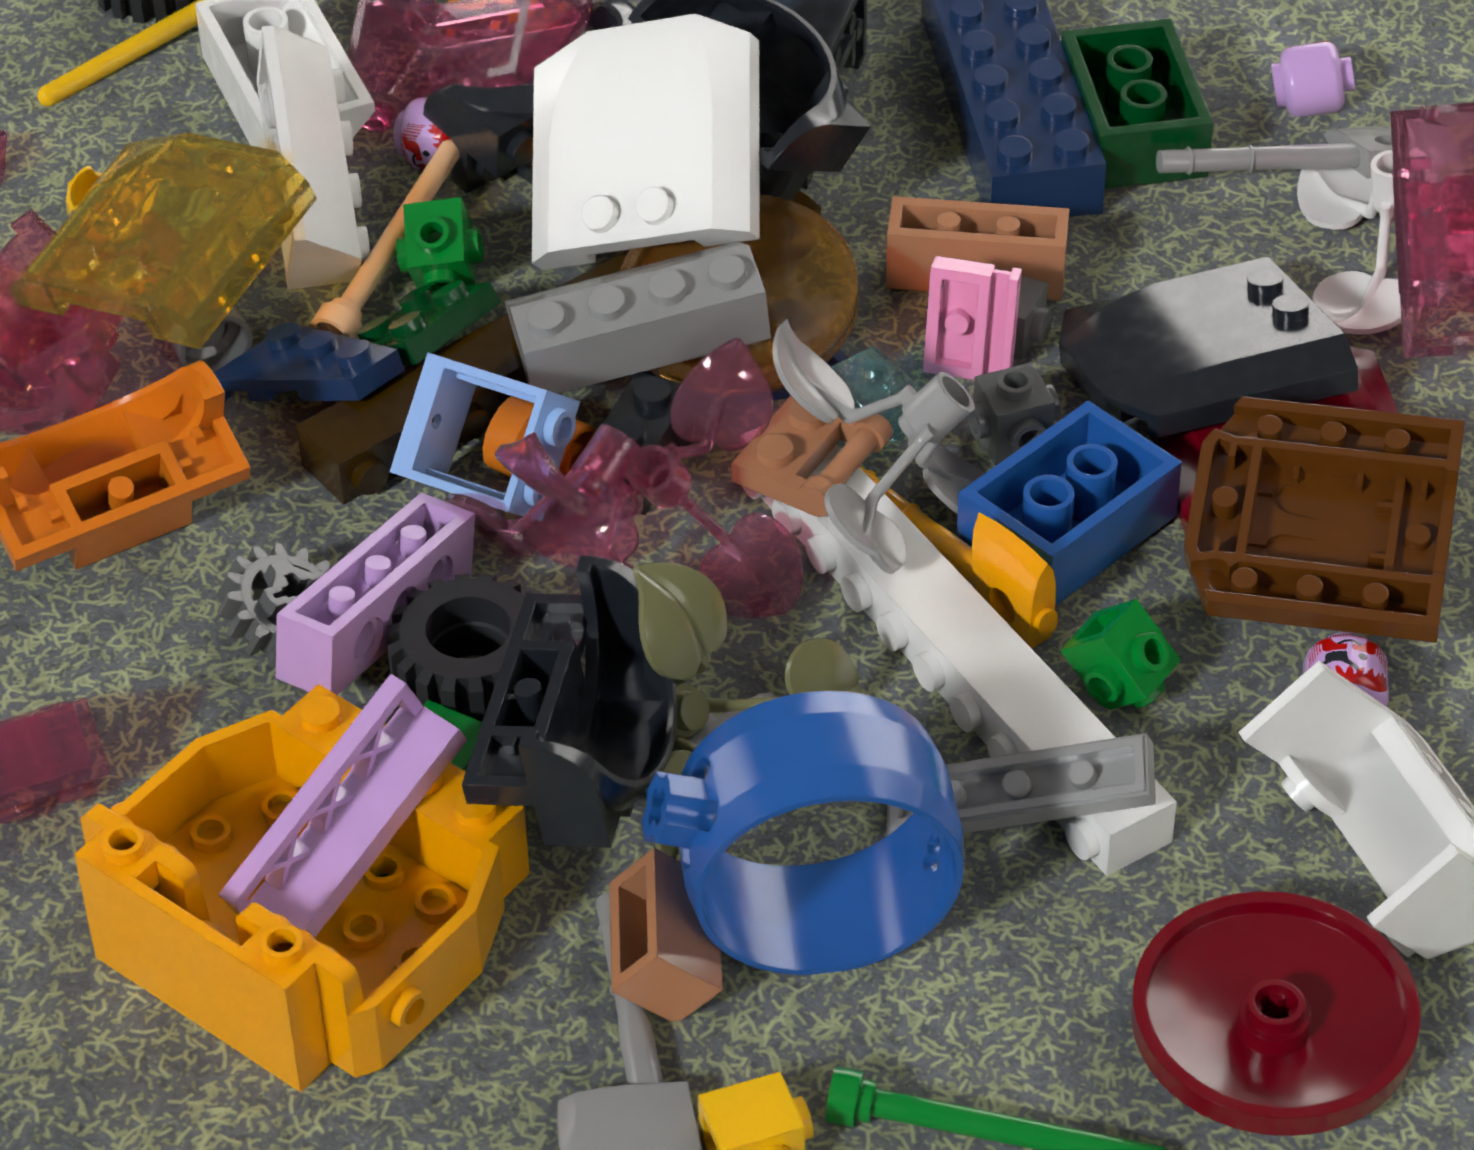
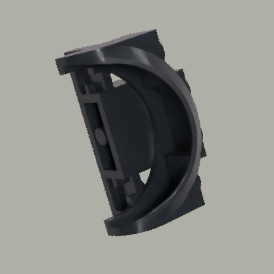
M598 0L593 4L590 14L582 19L581 27L588 32L632 24L627 18L635 6L627 0ZM534 82L507 87H474L449 84L432 92L427 97L423 108V115L452 139V142L459 151V159L452 168V182L467 194L486 182L498 179L511 170L533 185Z
M641 0L627 18L632 24L698 14L750 32L759 40L760 210L766 217H781L812 171L841 172L871 126L847 101L846 94L850 89L842 82L829 47L820 34L805 19L775 0Z
M581 555L576 569L581 594L526 593L461 785L467 804L534 806L544 845L611 848L620 817H631L635 802L648 789L656 772L663 771L670 758L677 727L676 683L673 679L658 675L646 659L640 639L639 593L633 569L610 559ZM585 644H586V654H585V678H584L583 669H582V665H581V661H580V660H581V657H582V654H583V651H584V647H585Z

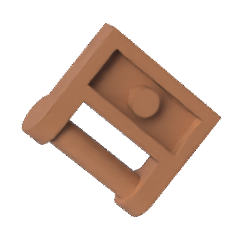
M790 396L731 463L732 482L813 516L824 517L827 515L824 504L826 491L833 484H845L871 452L881 451L893 436L892 426L880 414L852 424H847L837 417L832 423L828 424L809 413ZM840 440L846 442L819 476H810Z

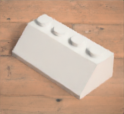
M204 0L195 3L202 56L271 185L272 180L257 86L262 26L275 25L329 47L332 69L341 68L344 78L345 103L338 104L340 121H350L353 137L375 112L373 99L315 0Z
M275 25L262 26L257 86L288 290L351 282L360 269L361 262L365 261L369 255L370 246L366 226H356L354 208H361V186L358 173L348 174L346 156L353 155V136L350 121H340L338 104L345 103L342 69H332L329 47Z

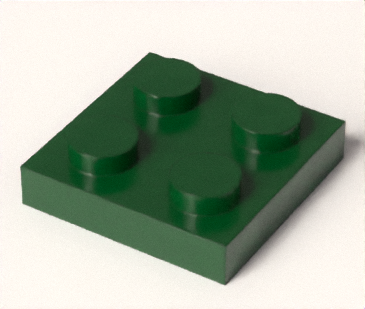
M457 280L434 291L430 285H425L402 297L399 300L402 309L390 317L384 315L371 320L360 327L356 334L359 340H367L370 343L397 349L403 366L417 365L426 358L427 353L432 354L499 305L501 301L490 282L465 286L463 280Z

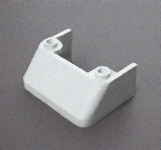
M1318 660L1238 733L1246 743L1279 763L1287 775L1281 784L1299 807L1306 812L1316 807L1333 819L1388 898L1371 912L1367 919L1374 928L1384 933L1402 954L1411 957L1416 952L1426 959H1431L1473 944L1474 805L1431 747L1408 722Z

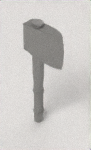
M1352 127L1331 129L1323 133L1328 144L1252 147L1248 144L1246 147L1191 149L1187 146L1185 149L1158 150L1156 167L1158 173L1186 172L1187 175H1190L1192 172L1247 170L1248 173H1251L1253 170L1352 168L1369 179L1371 178V161L1377 154L1387 150L1400 149L1409 151L1417 156L1419 161V177L1433 176L1434 165L1437 164L1439 159V148L1434 140H1428L1424 133L1415 127Z
M610 892L600 895L596 899L595 904L599 920L597 932L603 940L611 980ZM610 985L609 991L614 997L618 1015L619 1043L628 1085L602 1087L577 1092L559 1099L557 1106L559 1149L702 1150L688 1082L663 1081L654 1032L645 1008L611 992Z

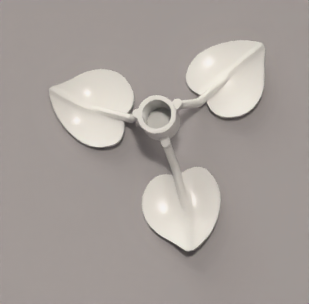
M1393 149L1377 154L1371 161V178L1369 179L1352 168L1301 169L1297 184L1298 203L1303 215L1311 224L1327 229H1346L1357 224L1362 217L1372 219L1377 213L1380 214L1376 268L1373 276L1359 271L1340 272L1321 281L1313 293L1312 301L1344 333L1358 335L1379 333L1398 325L1409 315L1414 302L1412 286L1404 280L1384 279L1387 271L1391 221L1399 222L1409 219L1413 216L1415 209L1421 201L1447 250L1451 253H1461L1460 264L1462 268L1474 275V220L1457 226L1453 237L1432 198L1431 184L1428 182L1420 183L1419 161L1413 153L1406 150Z

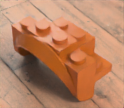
M199 360L181 367L140 390L74 418L18 438L0 442V540L16 572L64 552L68 553L75 569H80L192 524V501L250 479L251 467L224 417L225 391L213 371L204 361Z

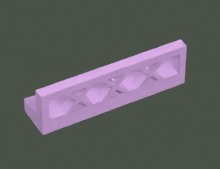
M390 674L218 895L237 915L252 902H256L272 913L284 916L291 925L308 931L315 938L426 795L432 784L439 778L467 742L466 737L460 729L424 707L404 681ZM399 705L400 708L383 728L384 722ZM351 766L350 772L347 774V776L344 778V780L340 783L342 776L345 774V772H346V771L349 769V767ZM309 820L308 826L305 828V830L301 833V835H300V836L298 837V839H297V836H298L299 831L303 828V826H304V825L307 823V821ZM266 875V878H265V881L263 882V884L259 887V889L256 891V893H255V894L252 896V898L248 901L247 898L250 896V894L253 892V890L257 887V885L261 882V880H262V879L264 878V876Z

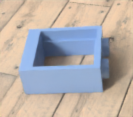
M427 353L390 472L509 513L542 521L546 507L553 499L556 491V476L566 445L570 442L575 432V417L580 401ZM476 385L534 403L506 493L448 474Z

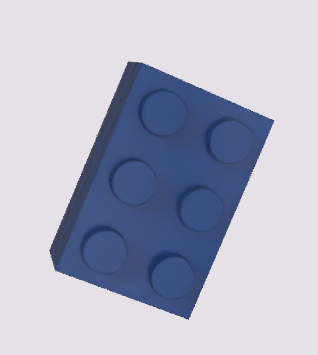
M1088 400L958 492L957 536L972 547L973 529L979 512L1013 532L1054 570L1056 606L1177 516L1182 462Z

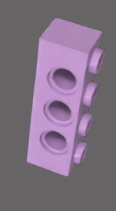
M422 492L277 613L276 679L301 688L306 692L311 691L316 685L320 684L336 695L341 693L388 651L386 639L387 626L392 624L391 615L396 607L407 605L406 596L416 589L421 591L428 590V583L439 578L447 582L455 580L454 575L468 573L469 578L472 576L475 513Z

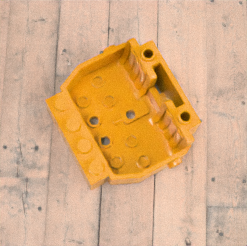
M320 684L316 685L283 715L274 710H269L196 738L123 802L113 805L110 809L100 803L94 805L80 818L85 845L74 853L95 957L299 1092H302L331 1063L357 1078L383 1069L482 973L505 910L504 898L530 874L525 807L467 804L461 785L466 771L450 762L315 938L308 931L291 925L284 916L274 914L256 902H252L237 915L218 894L362 711V709ZM350 766L349 769L345 772V774L342 776L340 783L344 780V778H345V777L347 776V774L350 772L351 766ZM308 820L307 823L303 826V828L299 831L298 836H297V839H298V837L301 835V833L305 830V828L308 826L309 820ZM381 874H391L387 877H377ZM266 875L257 885V887L253 890L250 896L247 898L248 901L252 898V896L256 893L259 887L263 884Z

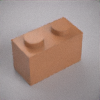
M654 847L609 882L611 992L668 1021L683 1020L700 1006L710 1002L715 995L722 991L721 949L710 940L700 925L685 889L681 861Z

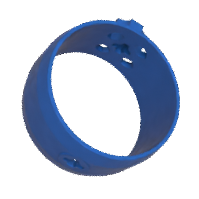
M815 691L792 694L760 703L728 719L706 736L688 758L681 775L657 771L647 789L646 809L642 818L645 841L678 847L685 889L704 932L724 953L755 968L783 974L814 975L848 971L884 960L910 947L933 930L953 906L962 885L964 834L946 764L931 736L914 716L904 709L877 697L845 691ZM710 763L709 770H708V772H707V774H706V777H705V779H704L707 766H708V764ZM839 801H866L895 806L913 813L894 832L877 843L856 853L826 862L794 866L768 865L747 861L725 852L738 838L763 822L783 813L815 804Z

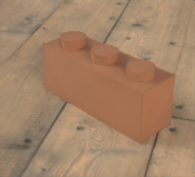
M892 196L887 231L886 288L929 291L931 265L935 256L993 264L995 268L1012 272L1013 268L1022 269V276L1048 283L1047 300L1062 301L1069 209Z

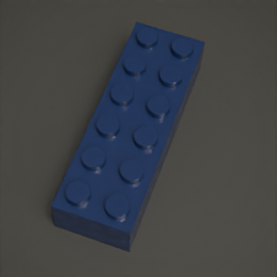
M922 0L921 18L982 203L1068 208L1069 217L1103 213L1106 162L1047 1Z

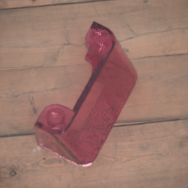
M359 0L347 56L373 99L375 112L362 127L372 131H386L390 128V125H395L398 114L404 112L411 101L420 97H428L432 92L449 84L474 87H507L534 82V68L582 35L590 23L593 0H459L444 4H438L434 0Z

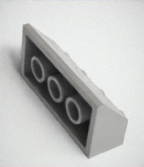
M740 241L505 301L507 314L528 384L557 394L771 339L766 292L750 246Z

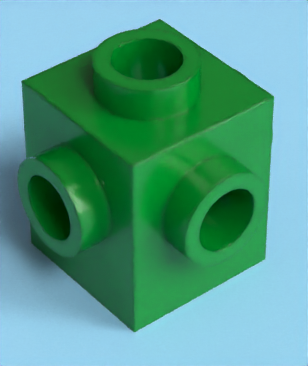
M455 197L403 204L405 237L397 238L396 240L397 260L401 273L409 272L416 288L430 285L433 291L439 290L443 286L457 280H463L465 286L477 284L475 264L484 262L483 239L480 229L473 228V221L462 198Z
M1137 599L1095 611L1060 650L1082 680L1087 692L1099 705L1109 710L1130 704L1134 708H1141L1153 702L1166 689L1164 679L1181 661L1164 637L1162 630L1153 622Z

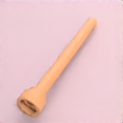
M445 140L440 144L341 298H334L331 302L323 303L311 320L309 327L331 331L335 334L354 339L358 338L356 332L362 327L361 309L396 257L397 238L405 237L403 204L432 201L459 159V151L452 140Z

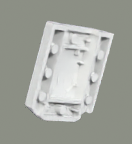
M689 14L588 31L534 68L532 264L541 270L596 263V254L689 240H695L702 246L708 247L737 241L743 242L760 239L759 40L750 32L698 14Z

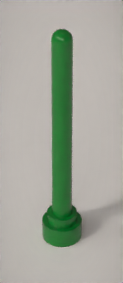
M838 1065L835 1066L831 1079L825 1111V1122L854 1128L855 1121L869 1124L871 1117L1033 1150H1169L1161 1145L877 1088L878 1081L865 1078V1071Z

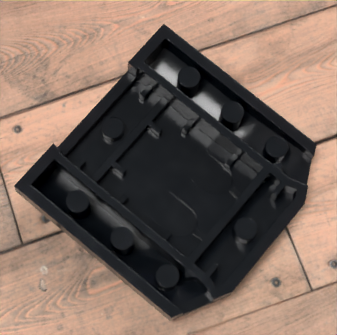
M1269 257L1160 281L1121 297L1064 311L1059 339L1060 364L1096 406L1122 423L1135 417L1146 421L1148 434L1157 438L1227 422L1234 415V405L1242 396L1306 403L1358 390V367L1345 333Z

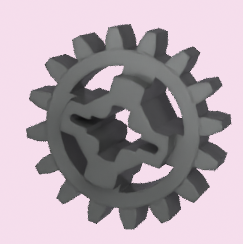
M275 543L269 556L258 545L252 547L247 558L238 556L234 560L217 593V596L223 599L217 611L218 616L234 620L227 635L230 638L245 637L249 641L245 653L248 656L257 654L260 650L267 653L268 666L274 669L276 668L277 613L325 574L331 564L327 560L319 562L316 566L308 562V551L304 548H300L295 557L288 556L282 543Z

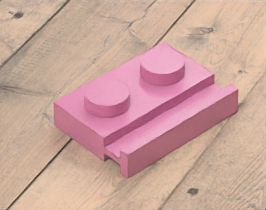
M935 256L930 271L923 372L932 374L946 372L953 377L974 380L975 376L1013 367L1022 269L1013 268L1012 272L997 270L993 264Z

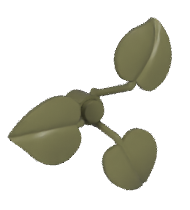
M668 562L639 564L632 569L639 593V631L643 651L651 668L658 675L673 679L676 683L677 727L673 748L678 750L671 752L670 758L662 772L681 775L688 758L697 747V745L683 737L693 736L703 728L708 721L709 713L744 711L779 697L707 701L705 695L694 686L684 684L708 669L709 660L706 654L718 649L726 638L727 613L723 598L715 584L707 576L691 567ZM824 638L805 640L797 645L789 656L785 668V684L789 695L815 691H845L862 694L861 686L858 683L860 679L859 674L849 655L836 642ZM707 767V769H706L704 779H705L706 774H707V772H708V770H709V767ZM655 843L656 849L681 861L678 847Z

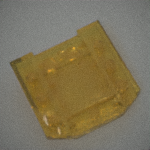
M188 132L127 143L8 289L20 306L63 316L70 308L69 304L71 303L144 321L155 339L201 349L317 198L309 182L276 150Z

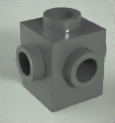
M1031 362L975 376L973 401L975 408L967 416L974 438L981 440L996 466L1054 425V420L1060 418V402L1055 388L1051 384H1044Z

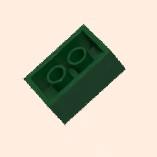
M1172 19L1063 30L1061 42L1106 162L1104 189L1208 177L1209 172H1192L1190 175H1187L1186 172L1158 173L1156 167L1158 150L1185 149L1187 146L1191 149L1211 148L1214 123Z

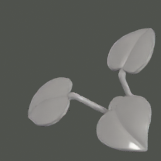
M786 319L779 325L775 333L772 350L773 361L779 379L785 389L809 413L828 424L832 423L837 417L847 424H852L903 405V414L898 418V423L903 433L908 437V448L871 490L866 499L864 500L853 489L840 483L833 484L824 496L827 514L839 532L857 549L868 554L881 570L887 574H894L905 563L906 545L897 525L877 511L878 502L915 458L918 466L923 468L924 480L931 491L958 514V492L981 477L985 472L955 455L939 443L944 436L974 411L973 399L956 378L946 372H939L918 392L912 386L906 385L895 395L860 408H854V399L846 383L823 359L796 337L789 325L788 319Z

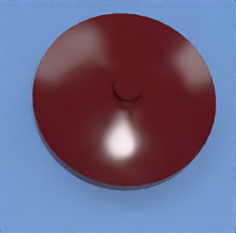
M1255 891L1221 896L1196 905L1176 916L1154 936L1145 949L1135 973L1131 1003V1022L1136 1044L1146 1065L1156 1079L1183 1104L1213 1121L1235 1129L1273 1136H1299L1331 1131L1349 1125L1379 1108L1394 1094L1408 1074L1414 1060L1421 1024V1007L1416 983L1405 961L1392 944L1364 920L1331 903L1312 897L1285 892Z

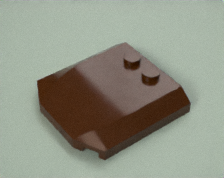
M1242 396L1234 405V415L1220 430L1214 428L1202 442L1184 541V561L1206 614L1209 616L1437 643L1465 420Z

